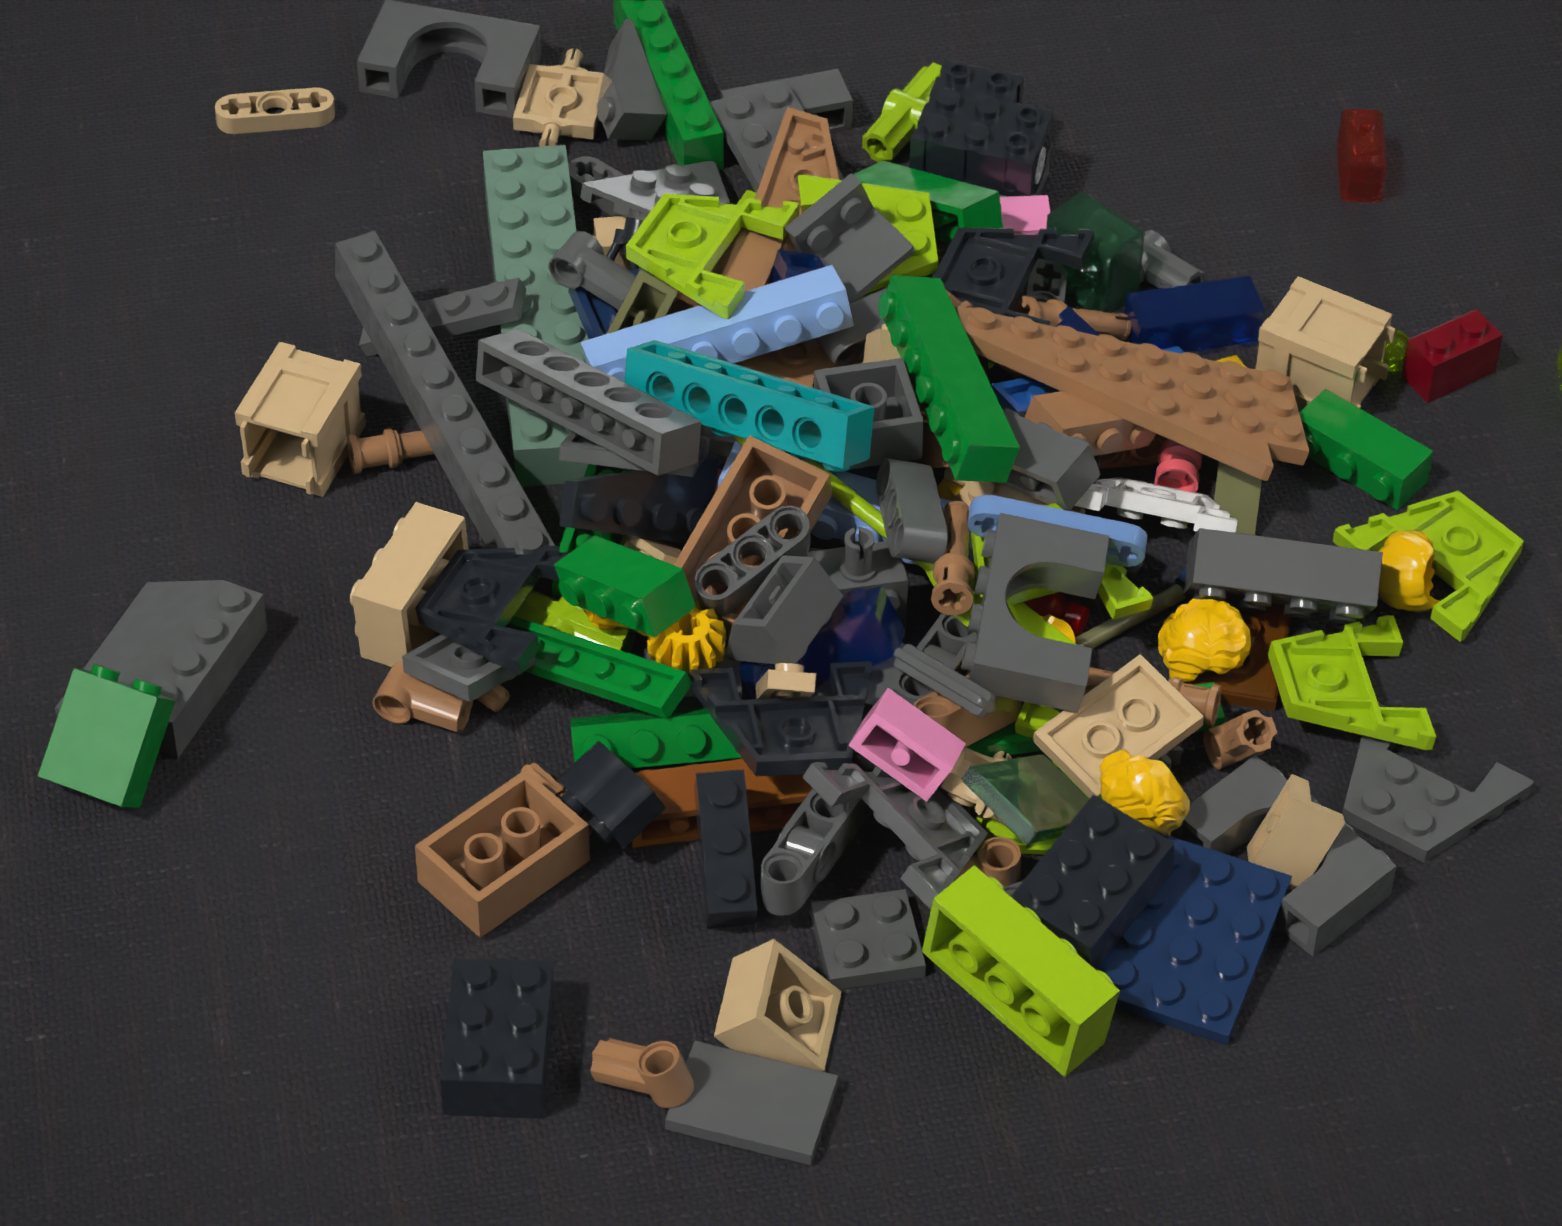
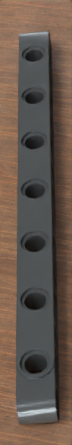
M1097 455L1094 458L1100 471L1101 457ZM942 613L916 648L966 676L969 674V671L961 669L967 641L975 643L976 634L968 631V627L953 615ZM901 671L897 673L887 687L912 705L918 699L934 692ZM855 751L852 764H857L863 772H874L878 766ZM814 789L810 791L785 825L778 840L761 864L760 900L765 910L771 914L782 916L795 913L802 907L818 883L823 881L873 812L861 798L831 807Z

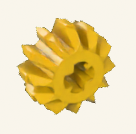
M697 601L695 603L696 608L656 637L648 635L647 651L650 654V659L686 671L689 674L690 669L714 668L716 662L723 661V656L726 652V628L723 621L718 620L714 608L702 611Z

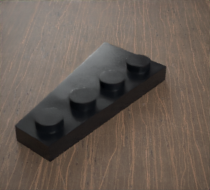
M706 456L693 477L673 474L657 476L649 471L630 469V471L621 473H606L565 480L560 526L686 543L715 494L719 457Z

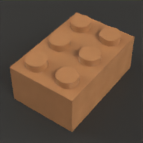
M525 769L415 845L417 879L425 889L481 938L590 861L589 824Z

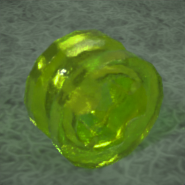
M1395 330L1392 344L1386 342L1383 363L1389 365L1388 372H1397L1403 369L1407 341L1410 339L1403 331Z

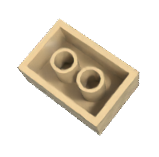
M415 502L406 517L398 520L393 536L384 548H380L376 552L372 566L363 579H358L355 582L351 591L350 603L354 607L356 621L355 635L358 637L362 658L392 667L396 662L403 661V655L433 639L437 632L419 623L415 608L457 550H469L465 517Z

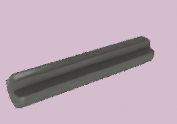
M906 644L902 649L897 648L894 651L893 655L896 657L894 666L896 669L976 717L983 718L987 713L992 714L995 711L996 707L993 704L996 697L991 691L911 644Z

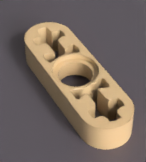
M316 87L226 95L216 102L215 113L217 126L221 131L228 134L322 127L333 121L335 108L332 93L324 88ZM270 108L285 109V111L278 114H269L265 112Z

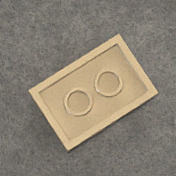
M1140 654L1085 694L1078 713L1064 710L1035 731L1033 742L1089 799L1094 794L1104 800L1100 791L1101 783L1099 777L1101 773L1099 767L1106 756L1127 749L1132 756L1140 755L1151 760H1158L1202 727L1204 716Z

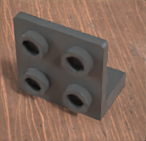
M852 173L785 227L799 256L813 270L833 265L846 288L849 303L859 299L915 252L913 245L873 207L862 183Z

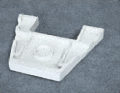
M1122 477L1096 480V484L1093 483L1074 505L1100 511L1104 505L1117 507V515L1131 519H1143L1144 513L1161 517V524L1184 529L1187 528L1188 522L1194 523L1193 531L1203 528L1236 533L1238 523L1236 518H1230V513L1220 510V505L1205 494Z

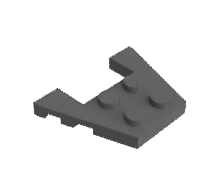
M1362 735L1342 814L1347 824L1425 863L1468 836L1470 829L1483 820L1491 821L1501 815L1504 807L1513 801L1518 800L1521 802L1528 798L1532 793L1534 780L1496 762L1475 792H1470L1391 752L1397 743Z
M825 762L812 763L803 778L831 807L861 798L873 810L875 819L881 825L891 828L905 843L907 852L913 858L919 860L916 863L910 864L900 879L929 909L932 907L933 898L952 884L988 834L958 802L949 797L945 789L940 788L941 785L926 802L879 767L874 772H863L857 764L843 763L839 770H826L828 767Z

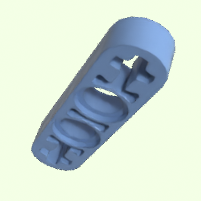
M995 495L978 496L973 499L970 505L967 521L968 528L971 532L983 538L985 537L986 529H996L1000 513L1109 535L1105 562L1108 564L1131 567L1142 563L1145 559L1147 534L1139 526Z

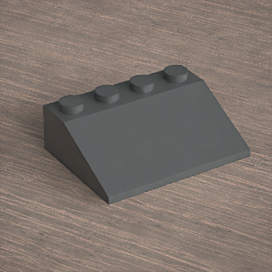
M225 580L147 582L83 670L91 671L93 663L120 671L119 681L133 685L135 678L162 686L160 695L176 701L159 752L178 759L268 631L264 595ZM64 696L55 707L56 715L59 714Z

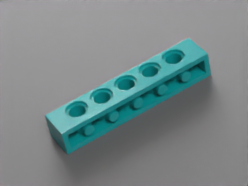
M656 340L627 348L625 383L702 421L701 425L711 427L714 434L720 436H740L746 439L750 435L775 448L784 450L800 460L813 459L822 462L823 467L831 471H847L850 469V466L870 458L874 406Z

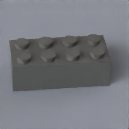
M1199 528L1189 542L1183 596H1191L1194 599L1239 603V610L1256 613L1266 612V606L1284 607L1283 615L1293 618L1308 619L1311 618V612L1328 614L1330 622L1351 624L1355 623L1357 618L1363 619L1377 607L1383 552Z

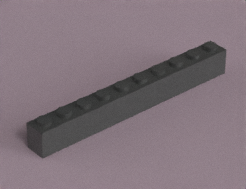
M376 231L335 243V277L488 549L515 548L517 555L537 554L542 546H555ZM540 578L532 590L539 592L551 588L552 579Z

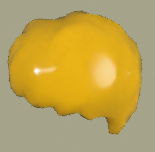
M1396 531L1390 534L1385 541L1384 547L1378 551L1383 552L1378 590L1382 601L1390 607L1406 611L1422 612L1432 609L1434 605L1440 602L1430 596V591L1433 589L1431 579L1435 574V570L1432 567L1435 559L1433 541L1425 533L1419 531Z

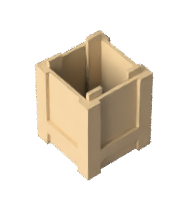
M1298 276L1290 286L1286 296L1259 329V348L1255 370H1274L1290 377L1299 410L1305 408L1324 389L1331 391L1361 409L1360 404L1371 388L1376 385L1379 379H1387L1389 365L1383 363L1386 342L1392 344L1394 341L1395 328L1390 327L1392 314Z
M279 342L235 411L236 425L240 426L244 458L241 461L242 474L249 478L254 477L258 479L261 476L306 489L307 494L323 497L348 456L347 436L355 435L359 438L366 426L365 413H362L360 408L358 381L362 376L361 364L345 359L341 362L297 350L294 345Z

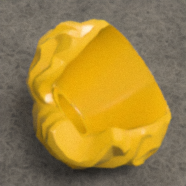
M1192 598L1188 604H1181L1175 613H1172L1164 620L1158 634V650L1163 657L1164 664L1169 669V677H1180L1183 679V682L1194 681L1204 671L1212 670L1221 675L1231 669L1241 667L1251 647L1250 629L1244 623L1239 610L1230 606L1225 601Z
M1127 749L1106 756L1101 762L1099 780L1101 783V796L1104 801L1150 829L1160 832L1163 836L1170 835L1171 831L1181 826L1190 811V800L1163 761L1151 760L1140 755L1132 756Z

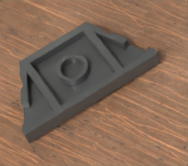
M713 161L683 166L669 165L665 169L653 171L638 170L630 175L583 182L580 195L581 199L589 203L601 198L615 202L613 212L642 221L645 220L664 193L719 197V204H730L716 163Z

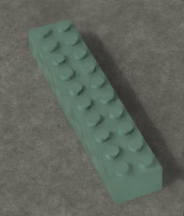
M566 145L483 151L484 185L494 282H502L519 277L526 288L520 320L500 324V334L520 329L585 362L580 342L589 339L568 292L569 288L555 281L548 269V263L572 234L577 232ZM506 397L514 475L521 487L565 484V480L583 478L588 464L559 461L560 445L571 430Z

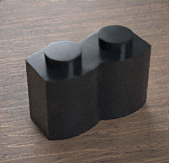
M597 741L557 779L558 783L566 791L560 799L579 817L587 813L592 818L587 822L590 828L606 844L614 839L625 848L666 809L655 792L600 741Z

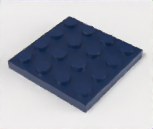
M1167 835L1164 837L1175 843L1173 873L1096 970L1107 974L1115 987L1120 990L1115 1008L1228 1046L1280 915L1282 898L1288 894L1291 887L1292 876Z

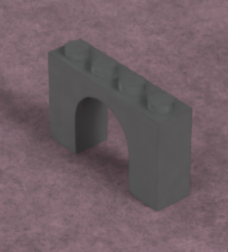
M385 0L357 60L359 92L399 98L410 71L418 62L435 54L460 53L471 56L482 63L474 81L476 112L513 118L529 64L538 65L542 56L540 25Z
M1000 513L996 529H986L981 556L989 558L988 567L980 566L974 593L983 595L981 605L973 604L968 631L976 633L975 643L967 641L961 669L969 671L968 678L991 691L996 696L1078 713L1087 687L1092 648L1046 639L1028 632L1013 619L1007 608L1006 601L1018 592L1037 588L1095 599L1104 574L1109 535Z
M1254 755L1190 803V811L1181 826L1174 830V838L1227 855L1231 854L1244 843L1251 841L1286 784L1287 779L1277 768L1269 766L1258 756ZM1311 796V801L1319 804L1318 801L1313 796ZM1346 822L1319 864L1321 868L1282 898L1277 928L1312 957L1387 899L1392 892L1397 865L1390 860L1386 853L1375 849L1357 835Z

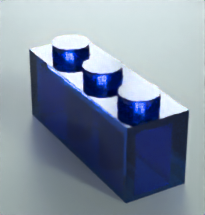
M1250 276L1127 293L1125 314L1129 316L1127 320L1131 321V331L1128 336L1131 343L1139 345L1148 343L1160 349L1179 346L1184 352L1259 342V329L1263 324L1265 313Z

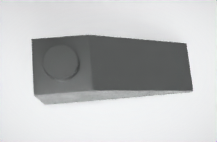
M625 19L609 46L597 102V115L604 126L608 139L651 141L667 116V112L633 20Z

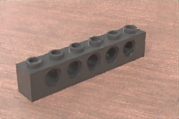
M520 329L478 340L477 382L657 476L698 463L702 421Z

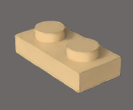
M775 664V670L768 669L756 683L755 699L811 697L815 693L816 673H804V666L799 664Z

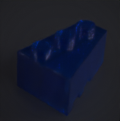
M878 586L868 590L857 588L846 593L833 610L829 621L821 627L808 645L805 655L796 662V664L804 666V673H816L815 683L828 678L830 663L872 661L874 666L894 657V651L900 647L906 630L884 587ZM742 662L739 673L753 699H755L756 683L768 669L775 670V664Z

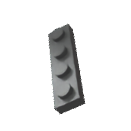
M518 277L502 282H493L486 286L465 291H456L433 299L416 301L436 338L442 339L520 320L526 288ZM363 327L359 346L366 356L378 354Z

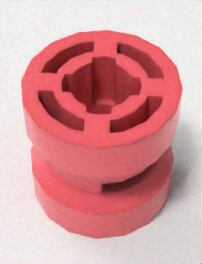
M1170 439L1164 441L1160 446L1159 466L1156 469L1154 484L1196 492L1198 490L1199 469L1201 468L1203 454Z

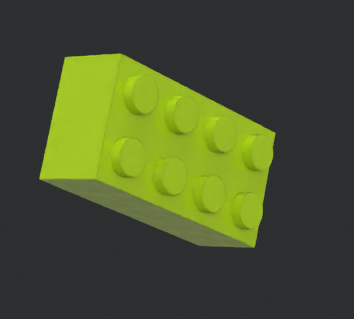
M974 865L933 898L922 952L1061 1075L1066 1077L1105 1043L1120 990L1115 987L1107 974L1100 970H1095L1081 958L1071 943L1065 939H1059L1045 927L1034 911L1022 907L1009 896L998 880L990 876L987 877Z

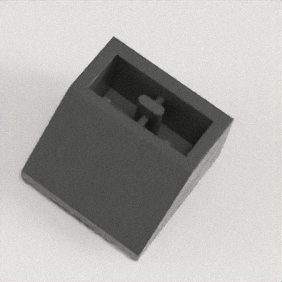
M782 555L732 624L725 653L730 660L769 664H796L805 655L808 645L821 627L829 621L833 610L843 598L841 592L815 557Z

